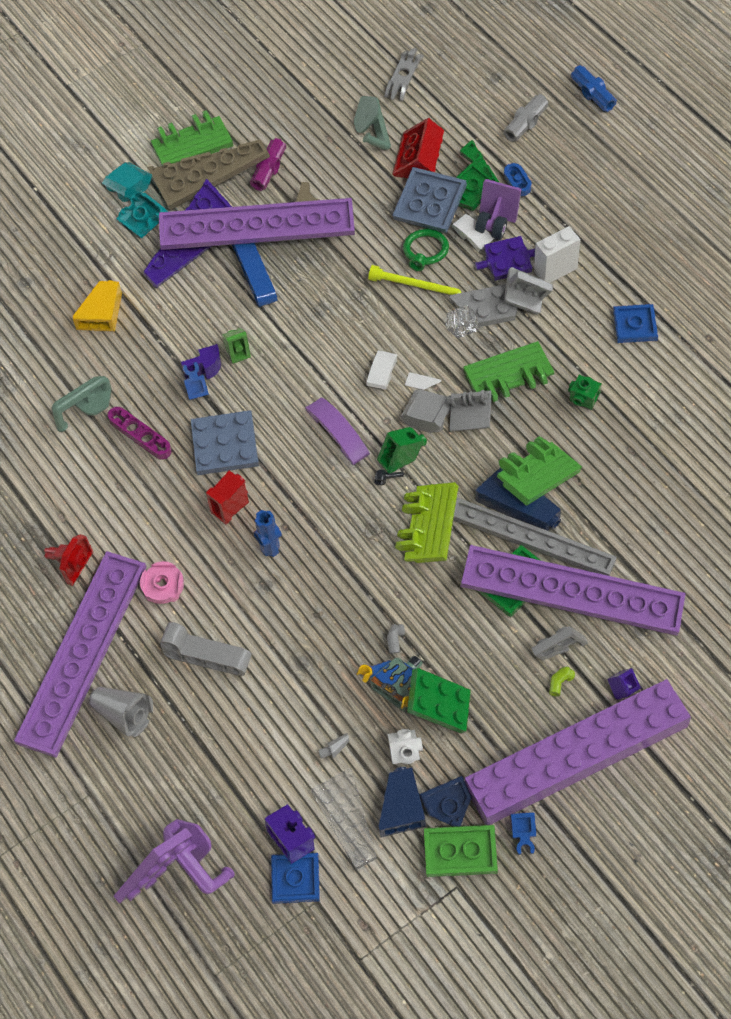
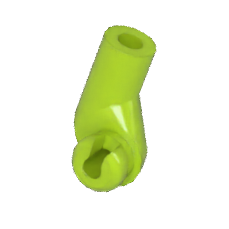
M566 666L554 673L551 677L549 694L555 697L560 696L562 683L565 680H573L575 671Z

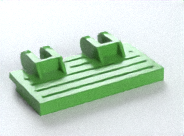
M205 110L202 112V116L206 122L201 124L196 114L192 115L197 131H195L192 125L178 130L177 133L173 123H169L168 129L171 135L166 136L164 129L158 127L157 130L163 143L160 142L159 138L151 140V143L161 165L163 166V163L166 162L171 164L180 162L182 158L207 152L213 154L219 152L220 149L233 147V141L220 116L211 120L208 112Z
M539 341L464 366V373L473 391L491 390V400L493 402L498 401L495 388L499 387L502 395L507 398L510 397V389L525 385L524 378L529 387L533 389L536 388L533 375L537 374L542 385L548 384L547 377L554 375V370Z
M539 436L535 438L534 442L531 441L526 444V450L530 453L527 457L522 458L517 453L512 452L508 454L507 458H501L499 466L503 471L498 473L497 477L504 482L503 486L527 506L580 473L582 466L553 442L549 443L546 439Z

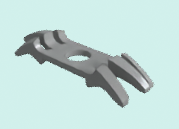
M417 48L411 49L410 52L404 51L401 54L399 64L391 80L388 82L384 95L385 98H388L393 86L391 99L394 100L399 88L402 87L400 101L403 102L411 78L416 68H418L420 60L424 57L422 54L415 56ZM401 70H407L409 71V74L406 76H401L399 72Z

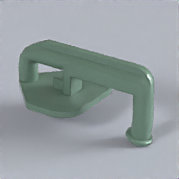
M362 96L354 117L355 129L359 133H364L373 124L377 138L367 132L363 137V142L383 150H389L391 144L379 100L376 97Z
M93 377L52 405L54 421L59 432H63L68 428L67 422L63 419L62 412L73 405L87 415L99 414L109 407L112 389L107 377Z

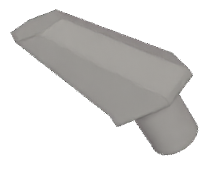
M348 733L328 742V747L318 750L321 759L330 755L335 758L349 742Z

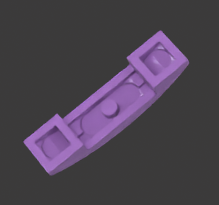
M321 397L305 408L315 422L320 423L341 447V452L352 465L370 455L367 447L353 427L327 400Z

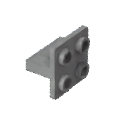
M511 267L508 269L504 301L538 315L541 313L542 300L552 292L553 284Z

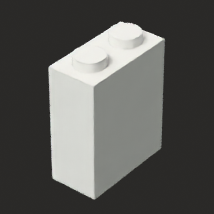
M570 226L536 243L534 273L545 282L551 283L578 268L580 238Z

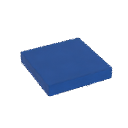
M653 304L613 306L617 343L658 341Z
M308 853L292 864L285 855H271L273 904L320 901L318 853Z

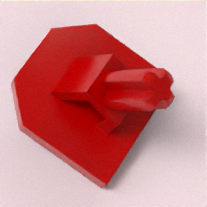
M79 534L73 537L68 545L60 544L58 548H45L44 556L47 559L57 560L60 563L59 569L66 583L73 586L94 551L87 537Z

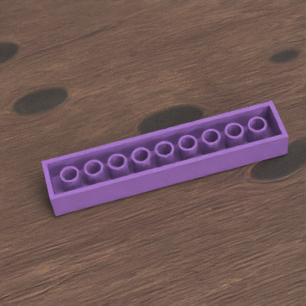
M666 679L465 777V783L471 794V800L484 824L491 825L687 728L691 716Z

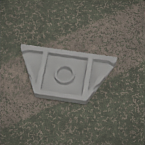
M506 284L449 295L450 303L459 307L460 312L469 318L476 328L516 319L518 307L504 301Z

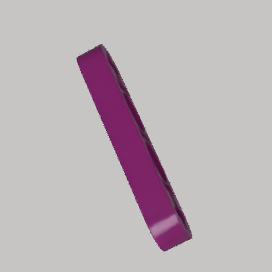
M113 407L109 410L108 419L113 427L157 459L164 460L170 457L172 450L168 440L122 407ZM121 415L122 420L117 417L114 419V416L119 417ZM131 424L138 426L134 431H128L127 427ZM143 436H152V439L150 441H142ZM157 443V445H158L160 448H162V449L165 447L166 450H165V451H163V450H160V451H159V450H158V447H157L155 444Z

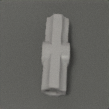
M541 94L535 95L525 107L521 106L516 111L514 119L504 129V135L507 140L511 142L517 141L527 129L531 130L535 127L538 117L549 104L545 96Z

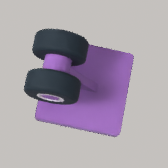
M485 179L483 182L480 214L476 221L475 231L484 233L485 230L492 232V238L501 240L506 231L507 221L513 223L517 221L521 189Z

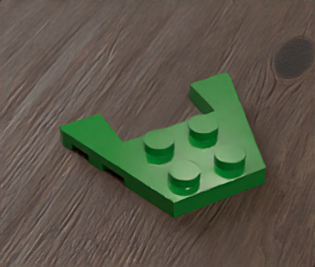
M471 140L460 150V155L471 162V164L456 178L466 180L467 182L458 206L474 211L481 204L484 180L499 181L490 166L485 162L475 142Z

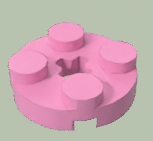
M164 561L156 562L151 565V568L142 573L140 586L148 601L165 604L179 599V595L184 588V579L181 571L174 564ZM161 579H165V582H167V584L164 586H159L157 582L159 583L161 582Z

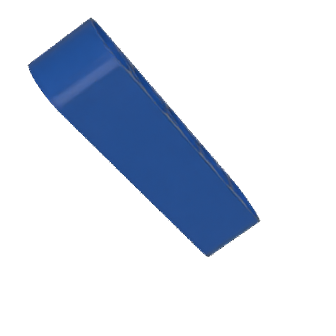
M255 243L231 244L258 307L277 302L275 289Z

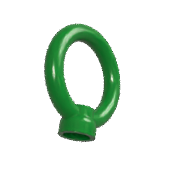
M432 229L417 230L407 236L403 243V252L410 260L409 266L418 272L422 271L425 265L435 264L444 259L449 251L447 238L442 233ZM432 237L441 243V250L434 256L425 257L421 253L415 255L411 251V244L418 238Z

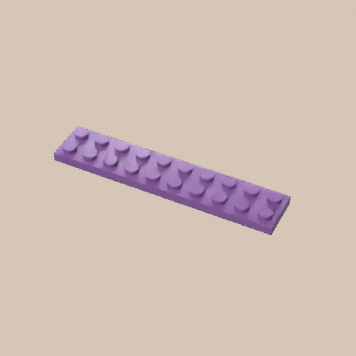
M352 198L159 213L161 250L355 235Z
M470 545L461 587L676 636H678L686 594Z
M106 551L14 739L15 744L57 758L137 589L141 575L146 570L147 566L145 563Z

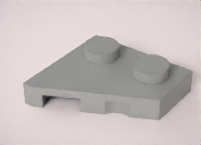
M569 626L560 628L550 638L541 639L531 649L536 657L546 660L555 655L568 652L569 645L580 642L581 646H584L588 642L584 635Z

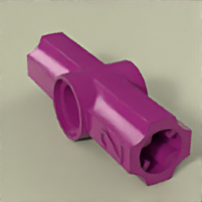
M275 138L270 141L267 147L270 157L256 165L250 185L257 191L265 190L272 175L278 173L280 159L286 149V143L281 139Z

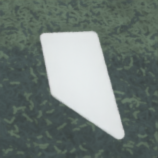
M410 372L405 385L424 390L441 382V380Z

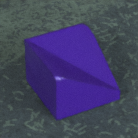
M632 668L619 671L607 679L616 699L628 697L641 689Z

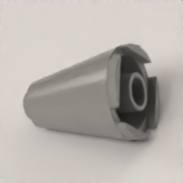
M98 687L90 695L91 707L124 735L129 737H136L141 734L150 721L147 719L149 712L153 713V700L144 693Z

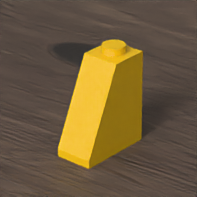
M109 280L97 283L73 315L76 330L115 331L122 297L118 281Z

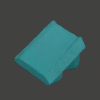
M124 162L108 174L102 184L110 192L116 191L118 199L122 202H128L134 193H143L149 188L152 174L130 162Z
M136 192L131 197V205L122 208L116 219L140 238H143L159 224V213L168 211L146 193Z

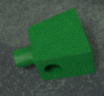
M411 427L390 431L385 437L377 461L390 474L416 460L421 447L427 444L426 437L423 434L418 435Z

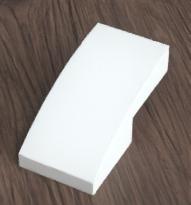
M465 214L453 223L452 227L463 240L467 238L479 252L484 248V244L491 243L494 238H492L487 230L484 233L475 231L476 220Z
M377 351L366 386L386 390L391 380L392 370L397 362V354Z

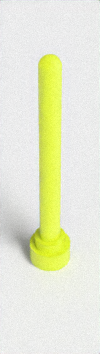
M371 265L368 280L377 282V280L381 281V279L448 295L461 293V290L384 272L383 269H380V266Z

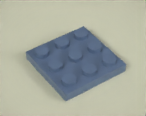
M413 167L392 215L393 219L447 233L467 186L466 180Z
M251 410L191 419L197 475L259 466Z

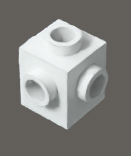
M401 729L397 733L388 734L393 764H411L416 760H420L419 751H423L421 737H416L415 730Z

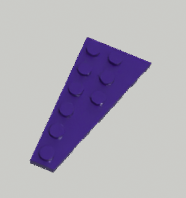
M206 179L202 188L194 196L193 201L186 210L232 206ZM212 246L165 250L160 248L144 270L143 275L155 288H158Z

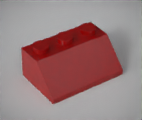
M427 118L404 131L392 175L408 179L413 167L435 172L440 147L443 142L444 130L430 118Z

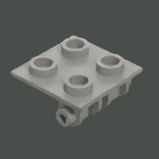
M491 390L470 391L469 393L463 392L461 394L452 393L448 396V403L451 404L450 432L490 428Z

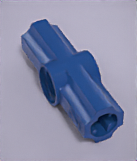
M579 65L575 67L571 73V78L581 87L584 97L587 100L592 99L603 111H611L616 105L617 99L606 89L602 78H595L584 66Z
M261 510L256 513L255 525L257 530L253 534L260 544L261 552L265 556L274 557L279 553V537L282 536V533L276 525L275 517L271 511Z

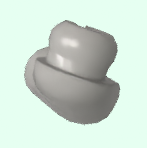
M393 624L387 635L389 654L400 652L398 636L405 634L403 624Z

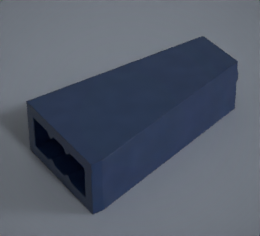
M501 468L475 490V500L478 503L538 528L549 531L551 528L555 529L561 521V509L544 495L526 506L503 486L504 482L497 477L498 473L503 471Z

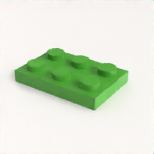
M494 825L424 828L426 877L498 874Z

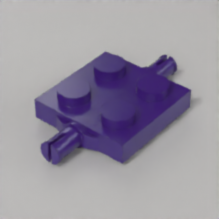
M522 236L484 244L486 260L475 262L476 270L488 268L493 275L494 281L507 278L508 269L511 267L525 273L532 272L533 267L530 257L535 256V248L528 250L524 245Z

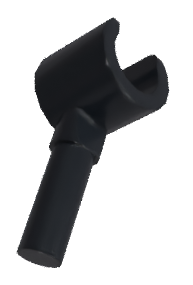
M380 469L376 472L374 483L376 485L386 484V479L404 477V473L395 472L389 474L385 470Z

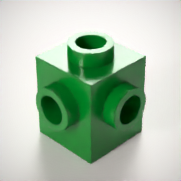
M579 374L576 381L572 380L569 385V401L577 406H583L592 410L600 396L602 383L595 381L591 377Z

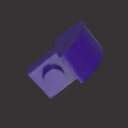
M217 344L199 349L198 357L182 361V369L183 365H186L188 371H193V362H197L199 366L198 376L205 374L207 380L214 377L219 372L222 364ZM184 373L185 379H188V375Z

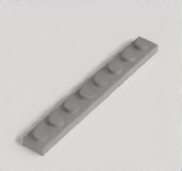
M458 497L456 499L454 521L590 572L610 576L617 556Z

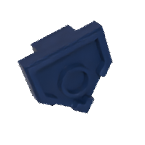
M463 776L419 794L429 817L453 827H461L472 798Z

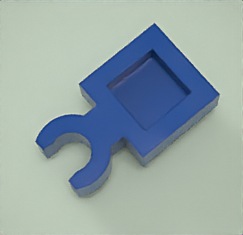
M193 362V371H188L187 366L183 365V371L189 377L183 380L189 400L209 395L204 375H197L199 371L197 362Z
M535 813L511 814L513 839L520 838V842L517 844L518 855H521V848L524 845L529 846L530 853L534 854L535 847L530 838L536 837Z

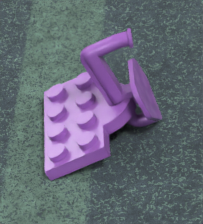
M176 819L164 828V842L148 854L117 891L114 898L119 904L127 898L129 901L133 900L141 893L140 890L142 888L146 890L151 888L157 882V878L167 871L166 867L175 860L178 861L197 887L205 894L213 893L232 879L235 874L231 868L224 867L222 868V873L212 880L199 864L211 850L209 837L199 825Z

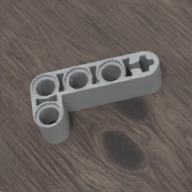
M175 622L167 623L160 642L164 655L170 659L238 676L245 675L252 655L250 651L241 647L188 635L186 628Z

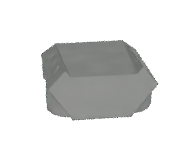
M421 389L414 390L401 418L411 428L428 433L440 432L444 427V419L450 412L451 404L448 403V397Z

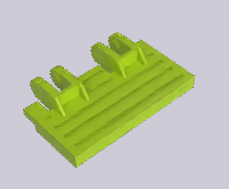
M456 482L417 486L416 492L404 495V500L410 502V504H404L402 512L413 515L410 529L399 530L397 536L403 540H412L397 541L395 548L399 551H410L405 552L404 560L406 562L447 561L459 487Z

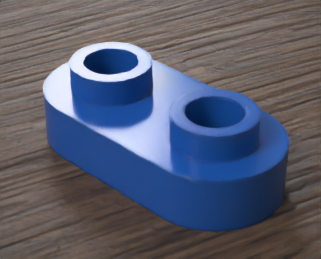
M517 163L508 164L504 168L505 180L510 186L520 188L521 196L528 195L531 192L532 183L524 169Z

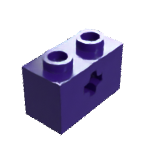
M288 804L264 818L266 831L291 864L315 850V835L309 826L305 827L303 825L299 812L297 810L293 811Z

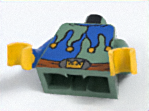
M414 655L407 663L399 658H395L392 661L388 660L370 667L368 665H361L356 675H364L362 681L365 683L371 678L372 690L403 712H406L412 670L420 668L423 662Z

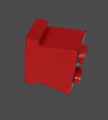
M230 470L213 488L211 487L206 492L211 514L225 525L232 520L231 517L249 503L248 491L245 486L246 481L241 475H235Z

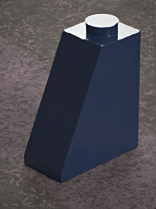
M399 767L389 773L379 822L381 838L426 827V819L412 767Z

